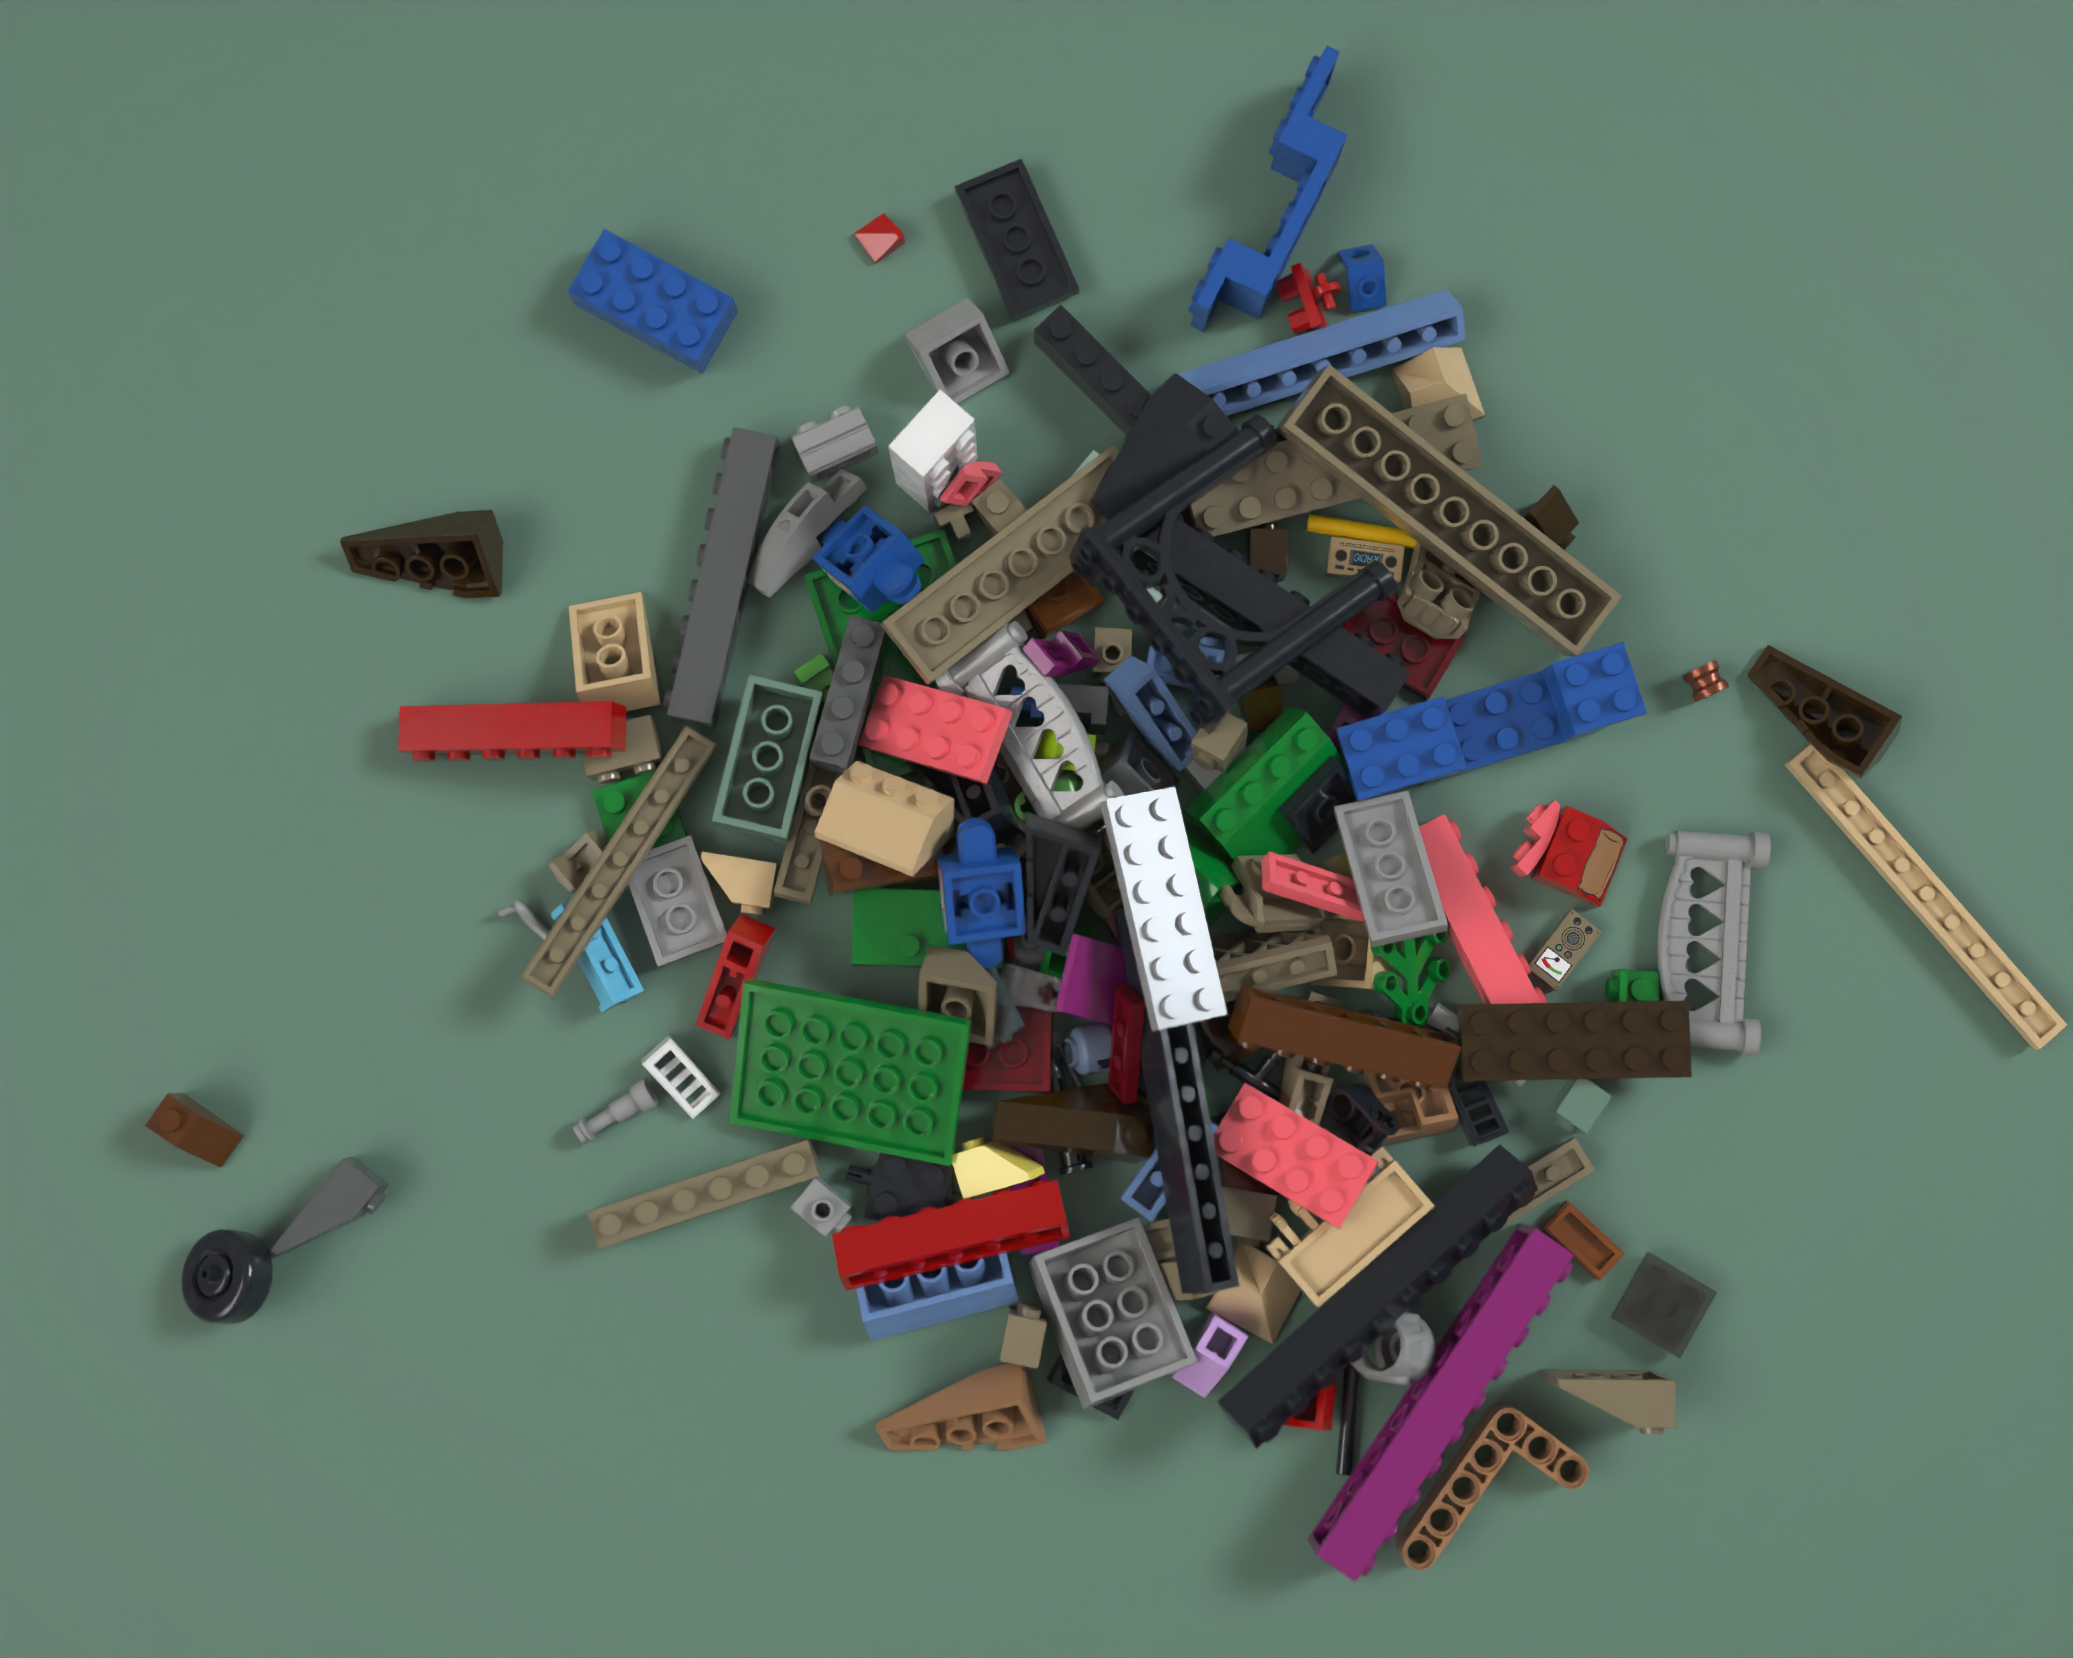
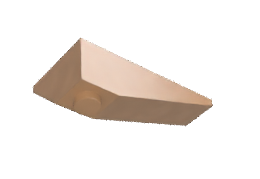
M1011 1363L985 1368L876 1423V1430L889 1451L936 1450L940 1444L961 1445V1450H974V1444H997V1450H1013L1046 1443V1433L1034 1382L1025 1366Z

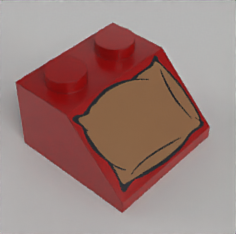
M1566 806L1560 809L1551 841L1534 867L1530 879L1596 907H1601L1628 838L1604 821Z

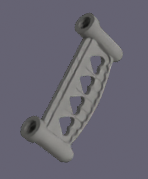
M1013 621L1011 624L1006 623L938 676L935 681L941 691L960 696L967 695L968 698L1004 707L1013 712L999 750L1038 816L1085 831L1104 818L1100 804L1101 801L1122 797L1124 794L1115 782H1103L1091 742L1073 706L1056 682L1050 676H1044L1023 651L1024 642L1028 639L1024 628L1016 621ZM1013 665L1017 670V678L1022 679L1025 683L1024 692L1020 695H997L996 693L1007 667ZM1028 697L1034 698L1036 710H1040L1044 714L1043 724L1039 727H1016L1015 725L1025 700ZM1047 729L1054 731L1056 735L1055 742H1059L1063 746L1064 752L1059 759L1034 758L1043 734ZM1066 761H1071L1074 764L1075 774L1080 775L1083 779V786L1078 791L1053 790L1063 764Z
M1676 830L1675 833L1668 832L1665 850L1667 855H1673L1675 864L1664 893L1658 926L1657 956L1663 1000L1684 1001V998L1688 995L1684 988L1686 981L1689 979L1696 980L1718 996V998L1694 1011H1689L1691 1047L1737 1050L1741 1056L1756 1057L1761 1044V1024L1759 1019L1743 1018L1751 869H1766L1769 864L1771 853L1770 834L1752 831L1749 836ZM1695 867L1702 868L1724 886L1700 899H1696L1690 894V887L1694 883L1690 876L1691 871ZM1694 904L1699 905L1722 923L1699 936H1693L1688 931V924L1692 920L1688 913L1689 908ZM1690 942H1697L1720 960L1695 974L1690 973L1686 969V961L1690 958L1686 951L1687 945Z

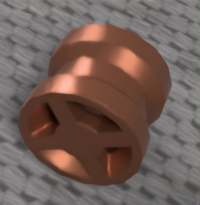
M1717 660L1682 675L1685 683L1690 684L1693 689L1692 698L1694 702L1729 687L1727 680L1722 679L1718 673L1720 666Z

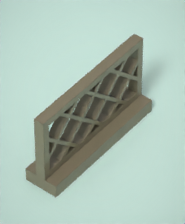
M1320 926L1316 930H1305L1302 933L1295 931L1257 933L1253 927L1210 938L1214 958L1218 960L1216 967L1224 1002L1237 1000L1241 985L1274 991L1338 975L1332 941L1329 935L1324 936ZM1268 938V940H1267L1266 942H1265V941H1259V940H1261V939ZM1282 941L1291 942L1288 945L1280 944ZM1232 947L1230 950H1223L1224 948ZM1246 950L1255 951L1252 954L1244 953Z

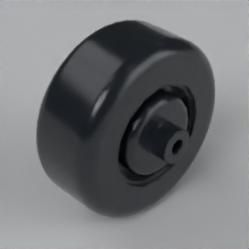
M230 1229L214 1230L201 1237L190 1250L182 1271V1293L189 1310L200 1320L210 1323L237 1324L252 1317L264 1304L272 1284L273 1266L266 1245L259 1237L252 1233Z

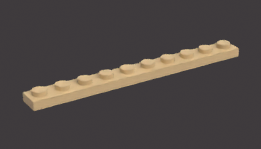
M1811 743L1785 764L1787 769L2034 1050L2041 1049L2067 1026L2065 1021L1843 769L1827 761Z

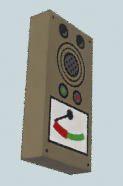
M1570 909L1529 961L1528 965L1531 974L1553 991H1557L1602 931L1575 910Z

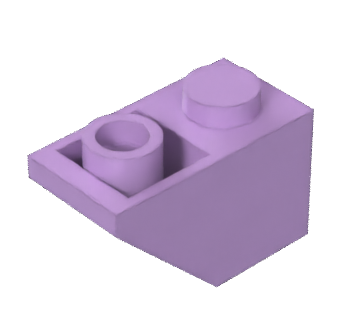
M1211 1311L1191 1344L1198 1362L1174 1372L1172 1378L1205 1398L1228 1371L1248 1336L1244 1331Z

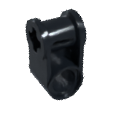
M1357 1083L1335 1089L1328 1095L1326 1108L1330 1117L1336 1121L1351 1139L1355 1148L1369 1156L1381 1147V1144L1388 1136L1396 1134L1400 1128L1399 1121L1395 1115L1386 1109L1366 1084Z

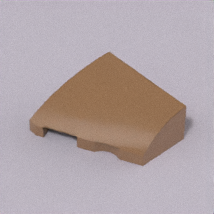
M1364 1070L1366 1085L1371 1088L1374 1095L1386 1109L1395 1115L1400 1124L1398 1132L1388 1136L1381 1145L1454 1131L1459 1117L1448 1086L1447 1089L1432 1086L1430 1090L1411 1084L1410 1080L1398 1078L1397 1082H1392L1380 1078L1375 1072Z

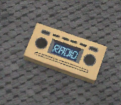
M1331 537L1326 575L1351 578L1370 562L1378 561L1386 566L1394 577L1395 583L1399 585L1401 582L1405 546Z

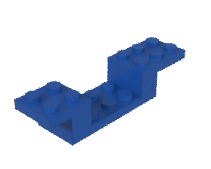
M1326 45L1321 57L1313 56L1305 73L1304 83L1294 93L1286 119L1280 121L1273 136L1274 141L1269 154L1274 157L1270 169L1299 182L1296 189L1297 193L1293 202H1289L1281 218V224L1276 235L1273 234L1264 255L1230 238L1223 249L1219 247L1215 249L1205 276L1207 282L1200 279L1191 298L1193 301L1189 312L1193 313L1192 327L1204 332L1219 301L1259 320L1276 286V282L1287 265L1339 161L1347 138V134L1312 118L1331 82L1340 51Z
M1620 642L1554 662L1544 670L1446 700L1444 696L1342 726L1334 731L1356 800L1359 802L1418 783L1425 785L1590 735L1607 726L1645 715L1647 711L1624 642Z

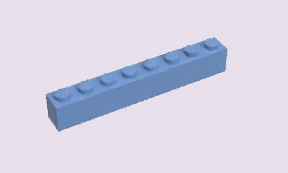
M1447 289L1191 369L1178 375L1211 397L1224 414L1228 416L1303 392L1317 372L1329 364L1348 378L1420 355L1433 347H1445L1466 340L1463 307Z

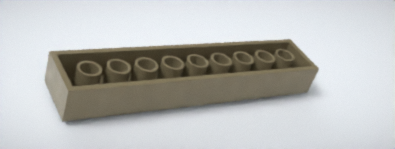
M1330 364L1317 372L1275 429L1562 656L1579 655L1622 598L1618 592Z

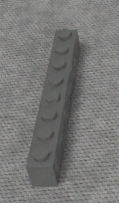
M733 427L731 438L725 437L721 452V458L725 459L723 473L716 474L713 486V494L717 495L715 508L708 509L705 520V530H709L706 544L701 543L697 554V565L701 566L698 580H692L689 589L688 600L693 602L690 616L684 615L681 623L680 637H684L682 651H676L673 658L672 673H676L673 688L668 687L664 697L663 708L668 709L667 715L674 721L716 729L749 585L747 580L755 559L779 454L780 444L777 436Z

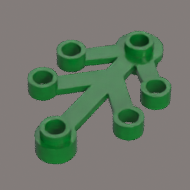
M1447 927V931L1422 936L1417 948H1415V938L1400 941L1401 954L1396 950V942L1384 944V948L1383 945L1371 947L1370 944L1372 953L1375 956L1381 957L1403 979L1404 992L1399 988V978L1393 972L1380 971L1375 975L1373 981L1375 991L1379 994H1384L1395 1005L1393 1010L1395 1021L1418 1027L1424 1026L1428 1018L1427 1001L1438 980L1449 978L1452 971L1451 962L1447 958L1432 957L1427 963V973L1419 986L1418 976L1435 944H1442L1447 940L1449 927Z

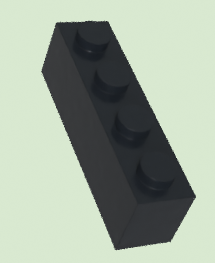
M1059 305L1034 329V343L1127 435L1129 429L1133 428L1140 416L1144 402L1151 394L1062 305Z

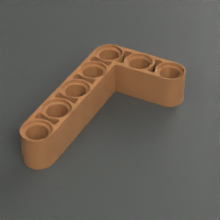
M1495 1403L1486 1410L1399 1534L1396 1544L1397 1551L1410 1568L1414 1570L1430 1568L1513 1450L1567 1489L1580 1488L1587 1482L1589 1477L1587 1462L1513 1406L1507 1403ZM1511 1413L1513 1416L1512 1427L1504 1432L1498 1431V1418L1502 1414ZM1542 1436L1544 1439L1543 1450L1535 1455L1530 1454L1528 1450L1530 1441L1534 1437ZM1482 1445H1490V1458L1486 1462L1477 1463L1475 1460L1476 1450ZM1567 1460H1574V1473L1566 1478L1561 1477L1560 1467L1562 1463ZM1462 1476L1468 1477V1490L1462 1494H1454L1452 1490L1454 1481ZM1436 1509H1446V1521L1439 1526L1431 1525V1514ZM1416 1540L1424 1541L1425 1550L1422 1555L1418 1557L1408 1556V1547L1412 1542Z

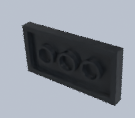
M1022 158L955 186L956 195L1012 321L1079 294L1078 284Z

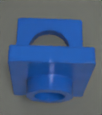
M1373 244L1337 251L1338 258L1347 271L1349 308L1351 312L1386 306L1384 259ZM1355 255H1368L1363 258H1351Z

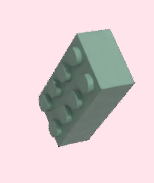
M748 675L712 817V823L715 828L787 844L824 705L823 692Z

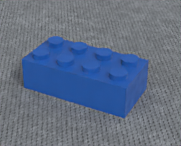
M606 229L602 231L568 290L571 299L577 307L702 374L738 313L733 297Z

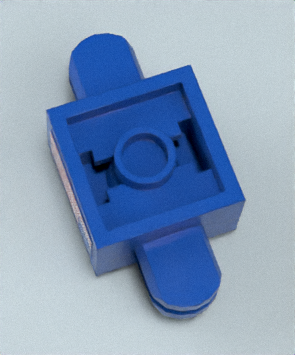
M866 505L848 522L844 520L834 522L822 536L824 546L812 557L837 587L872 614L881 605L886 603L888 599L900 605L913 599L921 587V582L915 571L926 561L902 531Z
M970 818L962 822L958 827V853L937 856L942 921L949 945L966 942L967 952L983 968H991L1003 960V937L1026 934L1021 862L1013 846L996 848L995 833L986 820Z

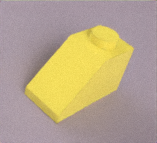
M983 1137L961 1143L963 1151L953 1154L952 1159L963 1199L1022 1183L1045 1174L1043 1166L1001 1141L985 1143Z

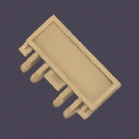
M1383 1146L1370 1156L1379 1162L1377 1167L1380 1171L1378 1173L1373 1172L1340 1230L1324 1220L1318 1224L1306 1209L1291 1200L1287 1201L1290 1209L1309 1227V1230L1300 1238L1291 1230L1288 1222L1282 1215H1278L1275 1212L1269 1217L1293 1247L1289 1249L1279 1237H1276L1266 1248L1317 1308L1434 1207L1432 1202Z

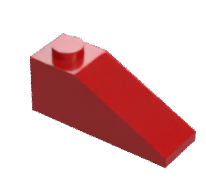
M741 913L725 938L695 1023L696 1026L730 1040L740 1018L743 983L747 978L757 979L776 930L775 927Z

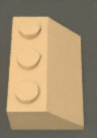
M856 761L835 780L815 829V837L913 877L954 835V798Z

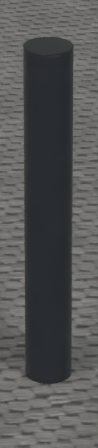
M1351 1364L1347 1365L1344 1371L1336 1474L1350 1476L1352 1471L1360 1373Z

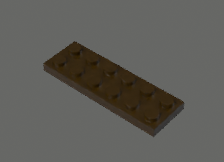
M1689 1001L1458 1005L1459 1045L1462 1047L1459 1053L1460 1081L1692 1077Z

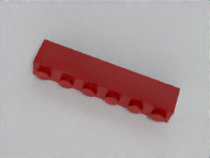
M613 701L400 706L398 751L411 754L413 761L434 762L436 755H447V760L470 761V755L482 754V759L505 760V754H517L518 759L538 760L541 753H553V758L575 759L576 753L588 752V757L611 758L612 752H625L626 706Z
M1045 1180L1036 1181L1026 1188L1014 1191L1009 1189L998 1190L989 1197L976 1200L965 1198L956 1201L951 1206L938 1209L927 1207L917 1211L916 1214L905 1217L889 1216L881 1219L879 1223L867 1226L851 1225L842 1229L841 1232L832 1234L838 1274L845 1291L1070 1238L1057 1180L1051 1182Z

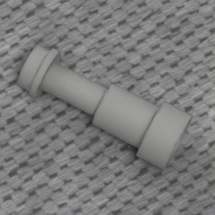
M642 1079L630 1086L629 1092L609 1103V1108L588 1121L580 1118L573 1125V1130L580 1142L584 1145L588 1142H593L596 1140L594 1134L616 1121L621 1123L641 1110L645 1113L657 1106L658 1100L649 1084Z

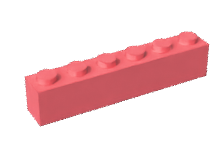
M1443 814L1419 826L1448 923L1449 937L1483 1004L1547 1003L1543 992L1539 987L1534 988L1527 976L1531 973L1526 959L1521 953L1516 954L1510 942L1514 939L1511 929L1505 920L1499 921L1493 909L1496 906L1493 894L1487 886H1481L1476 876L1479 873V868L1475 859L1469 852L1464 853L1459 843L1462 835L1453 819L1448 821L1446 815Z

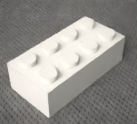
M941 390L934 395L888 446L896 484L928 512L935 505L941 508L945 504L940 499L945 489L965 465L978 459L975 419Z

